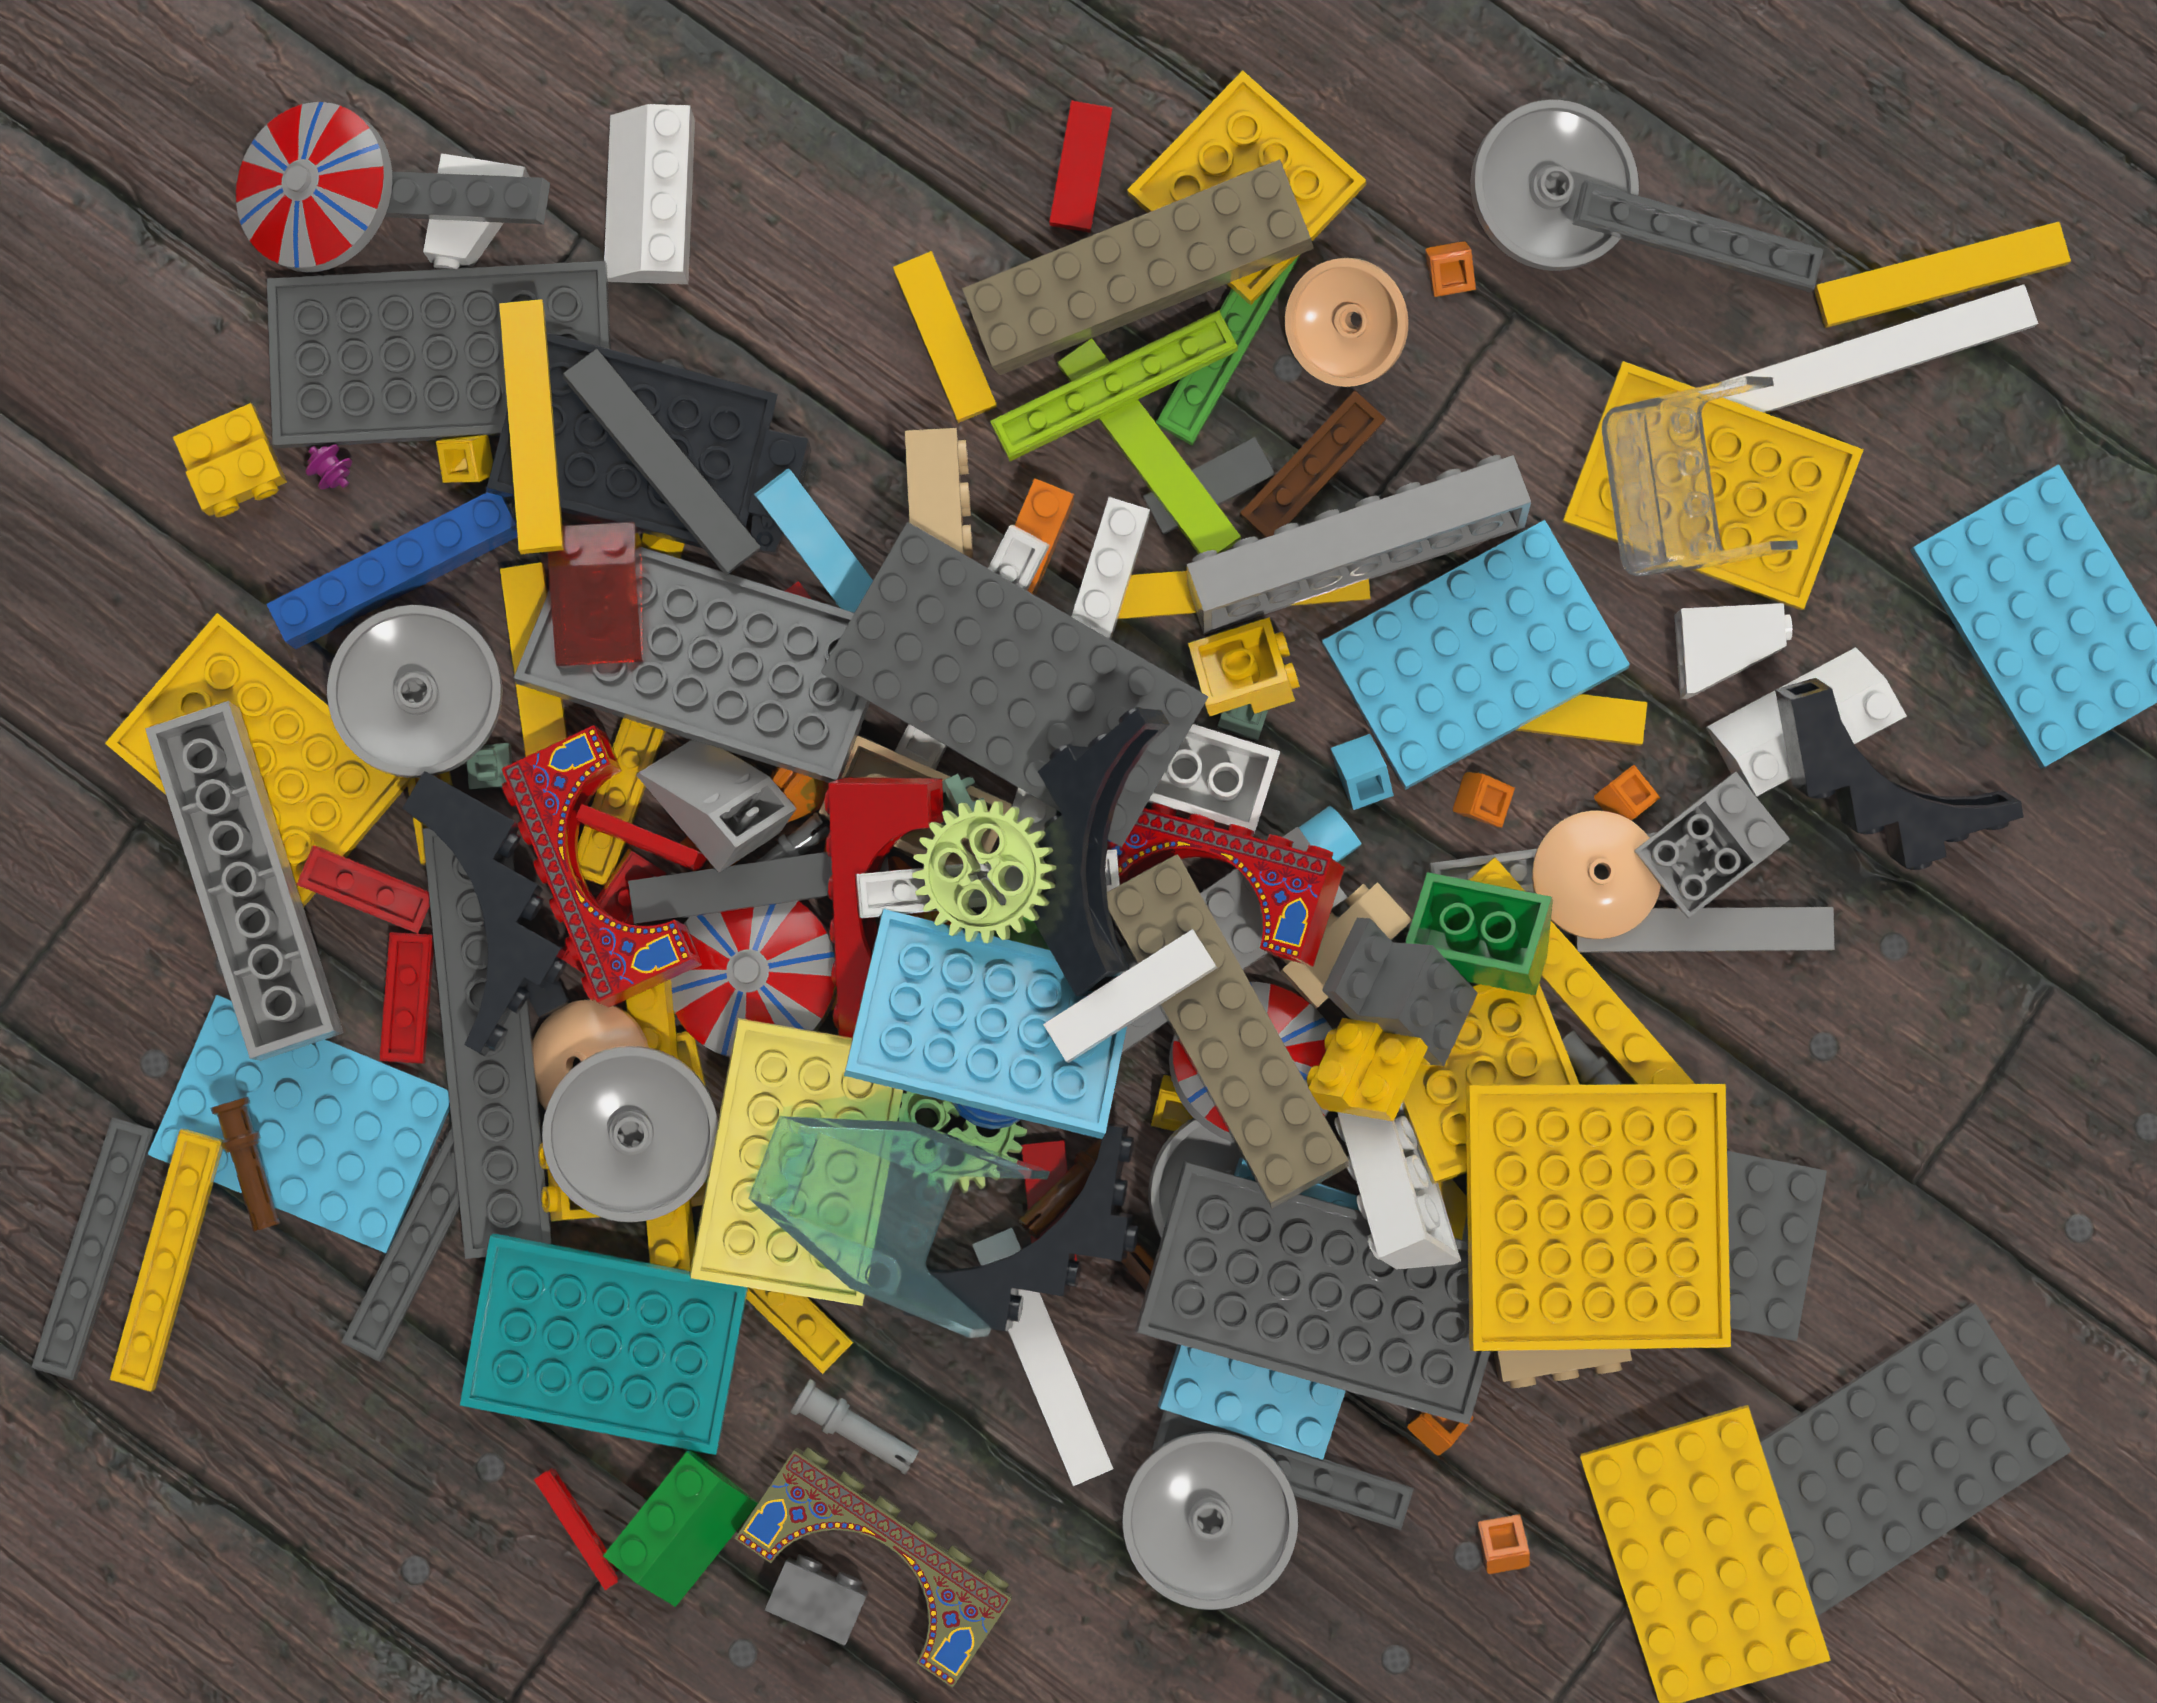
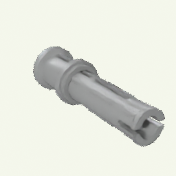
M809 1379L790 1411L792 1414H803L821 1425L822 1432L827 1435L828 1433L833 1435L834 1432H837L897 1468L901 1473H907L910 1468L909 1465L913 1463L919 1452L918 1449L912 1448L848 1409L850 1405L847 1404V1400L843 1398L836 1400L815 1387L816 1382Z

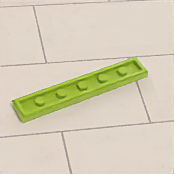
M1218 310L991 420V426L1009 461H1012L1237 352L1238 346Z
M1091 338L1058 361V367L1069 382H1072L1109 364L1110 361ZM1139 400L1098 419L1198 554L1210 550H1216L1217 554L1225 552L1241 540L1240 534Z

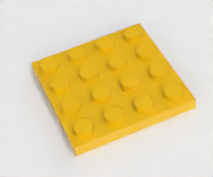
M1242 70L1128 188L1127 192L1130 198L1149 213L1280 159L1313 241L1366 186V179ZM1299 255L1232 281L1227 285L1248 304L1252 305Z
M1540 983L1536 995L1482 984L1473 986L1478 994L1445 1065H1430L1423 1057L1402 1102V1108L1414 1131L1418 1144L1417 1147L1432 1185L1467 1173L1466 1086L1580 1085Z

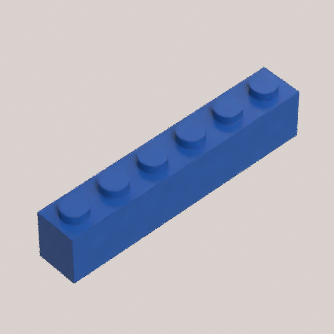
M487 492L266 605L285 642L294 649H298L517 538L516 518L505 497Z

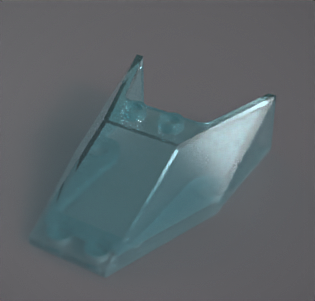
M779 1116L748 1199L850 1289L968 1338L983 1337L989 1335L991 1327L931 1275L926 1268V1259L953 1187L959 1178L965 1176L1047 1180L1050 1171L915 1122Z

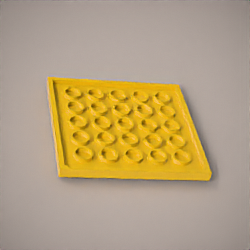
M1726 1084L1466 1086L1470 1350L1731 1347Z

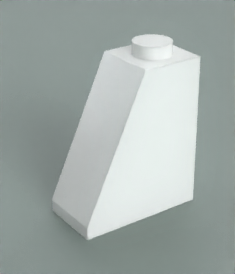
M442 153L438 173L530 177L523 166ZM429 219L423 252L428 260L434 263L433 267L436 269L473 268L503 223Z
M1784 603L1680 609L1674 615L1680 699H1689L1778 653L1786 647V640H1791L1792 620L1790 615L1784 614Z

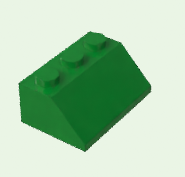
M1427 872L1405 943L1433 945L1467 982L1536 995L1547 959L1553 899L1551 896Z
M689 1450L603 1556L636 1584L676 1607L752 1513L758 1502L697 1452Z

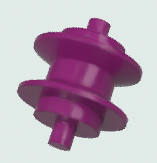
M338 445L324 446L320 449L313 446L308 451L312 456L308 460L309 465L305 473L307 476L318 474L321 477L318 485L321 490L328 487L335 488L338 485L345 488L349 484L346 478L350 473L349 468L352 465V460L347 458L340 461L336 457L339 451Z

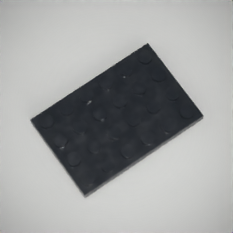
M546 332L561 512L703 548L563 379V373L598 349L736 518L746 527L749 515L748 508L766 429H770L778 394ZM507 408L486 492L515 499Z

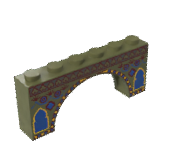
M807 1447L803 1452L796 1448L735 1539L770 1563L792 1542L806 1535L821 1531L843 1530L856 1532L876 1539L888 1546L912 1569L923 1589L927 1602L928 1634L924 1648L916 1663L953 1688L1011 1601L1012 1594L1006 1590L1010 1584L989 1569L983 1575L970 1566L974 1559L958 1547L951 1545L949 1550L936 1543L934 1539L937 1534L923 1523L916 1520L913 1525H910L898 1517L901 1509L886 1498L879 1496L876 1501L862 1492L865 1485L851 1474L843 1471L841 1476H838L826 1468L829 1460L816 1450Z

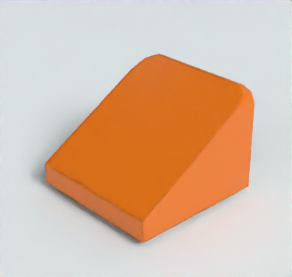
M1465 241L1425 249L1434 297L1476 290L1472 252Z
M1635 765L1627 769L1594 796L1595 801L1603 811L1616 813L1631 821L1661 798Z
M1466 772L1453 806V812L1502 828L1515 787L1485 774Z
M1420 1411L1408 1424L1407 1428L1438 1456L1455 1443L1468 1424Z
M1520 1514L1478 1522L1484 1563L1488 1574L1526 1568L1530 1565V1552Z

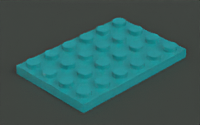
M493 1233L488 1244L460 1406L716 1455L720 1444L748 1287L690 1278V1271Z

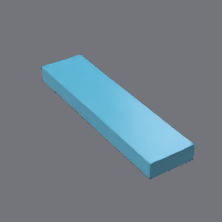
M786 469L754 495L838 607L855 613L873 580L792 471Z

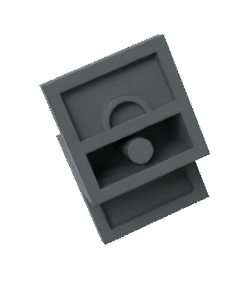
M1358 917L1322 989L1350 1019L1377 1023L1385 1033L1421 1038L1428 1046L1424 1058L1430 1065L1438 1066L1445 1065L1478 994L1433 945L1394 943L1370 918Z

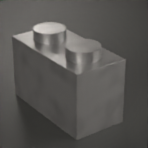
M799 1554L797 1560L789 1557L783 1566L765 1611L846 1645L868 1594L867 1591L861 1589L863 1582L842 1572H839L837 1577L820 1571L823 1564L807 1556Z

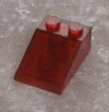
M635 522L562 526L564 550L548 552L556 665L643 662L642 544Z

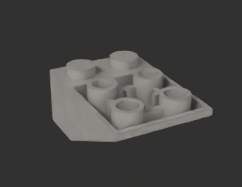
M695 740L689 741L637 774L641 782L718 872L726 869L777 836L797 809L768 775L724 749Z
M1734 772L1640 845L1634 852L1688 919L1790 839L1738 773Z

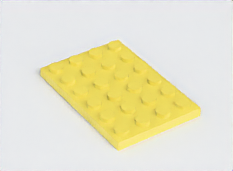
M737 1018L690 1278L863 1306L903 1090L844 1076L852 1038Z

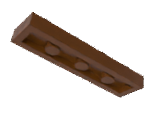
M1354 391L1240 512L1239 516L1263 538L1273 536L1276 529L1290 524L1385 423L1386 418L1359 393Z

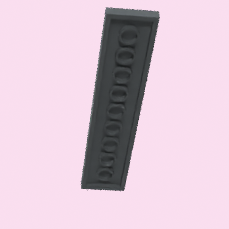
M425 828L423 829L465 1259L486 1257L489 1239L493 1233L553 1245L550 1212H544L541 1202V1193L543 1187L547 1186L546 1169L541 1168L538 1158L539 1146L543 1143L534 1068L529 998H527L519 1013L511 1012L503 1026L508 1029L507 1034L495 1052L489 1049L487 1055L483 1056L464 1045L479 1014L487 981L488 942L483 911L472 882L453 851L434 831ZM514 852L508 859L503 856L499 863L516 872Z

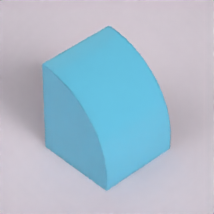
M1371 734L1331 748L1340 780L1353 810L1394 796L1387 765Z
M1328 806L1299 826V829L1310 845L1333 852L1332 859L1336 862L1342 860L1362 844L1346 821L1331 806Z

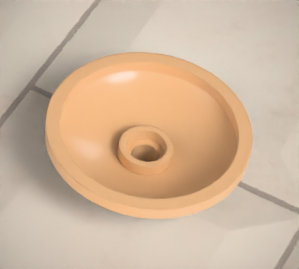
M1338 258L1318 264L1305 273L1297 282L1286 306V336L1295 358L1312 376L1335 386H1358L1379 378L1398 360L1407 339L1408 312L1398 286L1382 269L1361 259ZM1353 312L1358 313L1361 317L1359 327L1354 326L1351 322Z
M1607 811L1581 812L1562 820L1554 826L1541 841L1535 854L1532 868V882L1535 894L1551 896L1553 899L1551 921L1566 932L1587 939L1616 937L1640 924L1653 909L1661 888V884L1634 852L1635 849L1649 839L1648 835L1633 821ZM1598 864H1602L1608 869V877L1604 880L1598 879L1594 874V867Z
M579 1000L563 1006L546 1018L533 1039L538 1099L545 1110L556 1087L573 1068V1061L576 1057L583 1061L595 1053L622 1046L649 1048L641 1027L629 1013L616 1005L606 1007L597 1003L596 1000Z

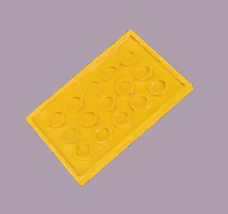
M1623 361L1562 522L1774 601L1784 603L1793 608L1803 610L1864 449Z
M218 613L105 742L114 752L166 794L145 728L226 701L239 707L296 884L313 844L347 857L412 779L387 774L375 769L354 754L337 732L328 705ZM296 885L304 908L316 893Z
M1749 1405L1580 1454L1659 1703H1683L1831 1661Z

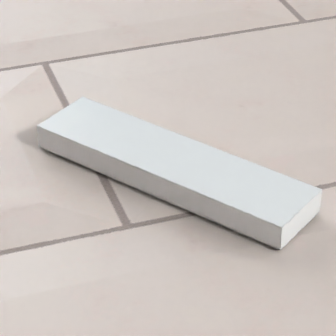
M1192 929L1043 1025L1065 1061L1069 1063L1217 969V966Z

